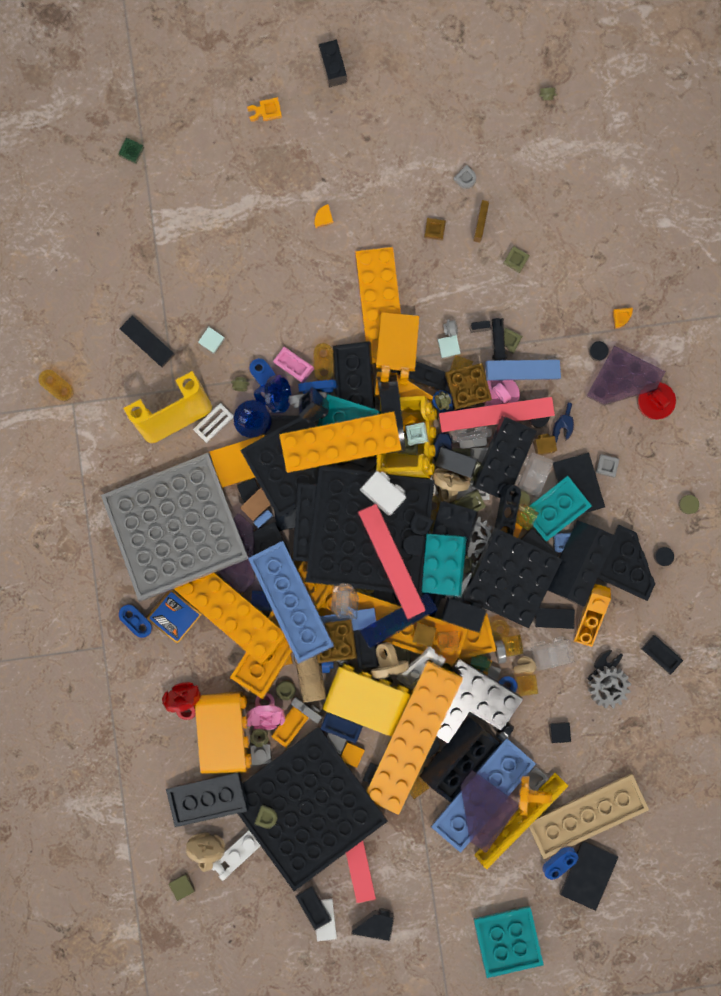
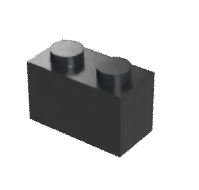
M337 39L319 44V53L329 88L347 83V74Z
M454 595L452 599L447 598L440 620L480 633L487 610L482 609L483 605L472 602L471 605L463 603V598Z

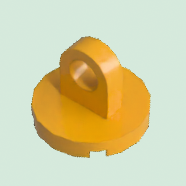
M530 776L521 777L519 814L527 816L528 802H552V793L529 790Z

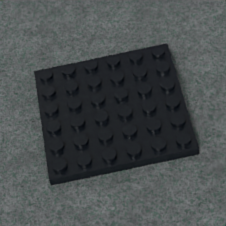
M319 466L305 582L395 593L358 512L375 505L374 502L360 491L374 472ZM386 474L390 478L389 482L392 485H398L405 491L404 495L406 498L389 516L379 507L378 509L418 595L422 596L426 538L429 531L423 535H416L412 532L410 523L415 512L429 519L431 518L435 480ZM411 535L424 537L422 556L409 555L404 551L403 541L405 538Z
M319 726L243 782L249 810L237 813L294 892L388 822L387 818L370 798L365 788ZM262 805L274 809L277 813V822L271 828H264L255 824Z

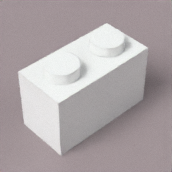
M376 471L360 491L389 516L406 498L404 495L405 491L398 485H392L389 482L390 478L381 471L379 473Z

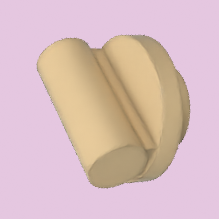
M527 656L521 657L518 660V666L514 667L516 674L525 673L529 675L536 670L535 662Z

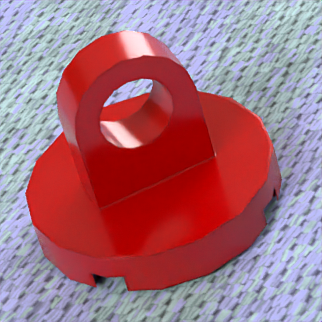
M650 383L643 387L638 394V408L642 415L648 419H664L671 415L675 409V393L665 383Z
M191 682L174 685L171 687L172 690L169 692L167 690L162 697L164 708L168 712L176 713L183 720L193 719L196 715L195 704L201 697L198 686H194Z

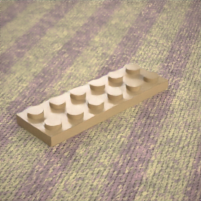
M631 773L539 816L529 826V829L543 859L556 854L564 847H571L648 811L649 808Z

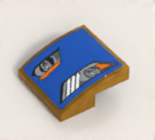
M171 589L157 603L146 619L178 644L202 613Z

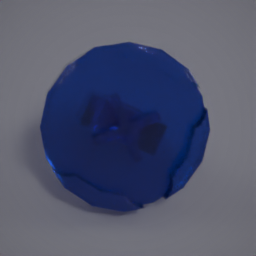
M282 375L269 377L266 385H260L254 391L255 400L261 405H267L273 413H284L290 406L288 400L291 396V388L288 380L285 377H281Z
M255 400L245 401L235 410L233 417L234 426L242 436L248 438L262 436L270 428V411L262 402Z

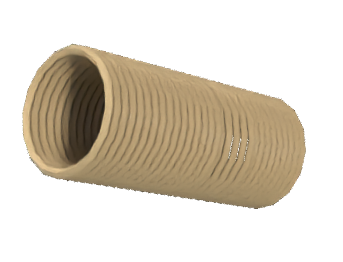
M317 655L300 664L296 660L298 679H300L299 686L303 698L302 702L325 699L327 696L323 683L321 664L317 661Z

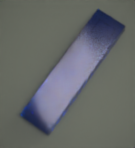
M426 593L420 597L426 611L407 619L401 607L360 630L368 647L371 648L436 612L438 609L429 594Z

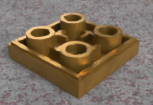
M482 363L445 372L454 410L492 400Z
M352 619L323 623L334 647L318 654V663L357 658Z

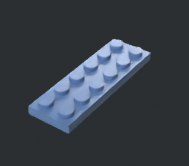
M281 541L248 558L298 664L334 647L285 543Z
M510 740L502 741L434 821L431 828L461 853L519 785L521 777L526 776L536 763Z

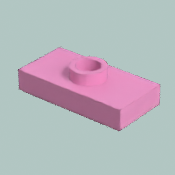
M283 347L273 361L274 364L301 383H304L315 369L286 347Z

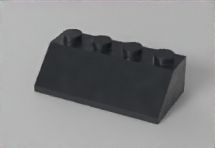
M576 520L571 535L559 557L562 561L548 591L584 607L617 536Z
M469 717L453 735L449 743L425 767L419 777L431 789L451 803L501 743Z

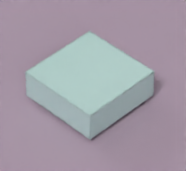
M208 327L198 343L215 354L225 338Z
M457 335L438 339L441 358L461 354Z
M425 422L406 426L407 439L410 446L428 442Z

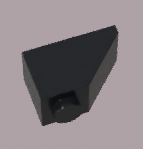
M313 387L299 399V416L316 422L319 418L323 419L329 412V401Z
M379 908V911H372L352 926L351 935L390 941L394 913H390V910Z

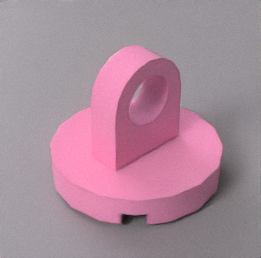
M513 380L487 381L492 400L483 402L484 406L519 401V388Z
M267 693L264 699L257 696L255 708L251 709L246 715L247 725L254 726V729L273 730L277 728L278 724H284V710L275 706V700L271 694ZM268 700L270 704L262 706L259 702Z

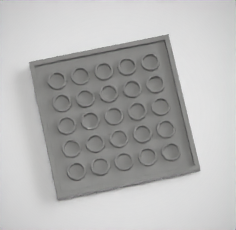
M208 453L101 495L139 602L248 559Z

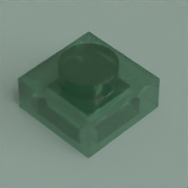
M126 137L118 155L137 164L144 146Z
M477 655L472 657L470 665L478 670L489 672L491 661H488V658L485 656Z

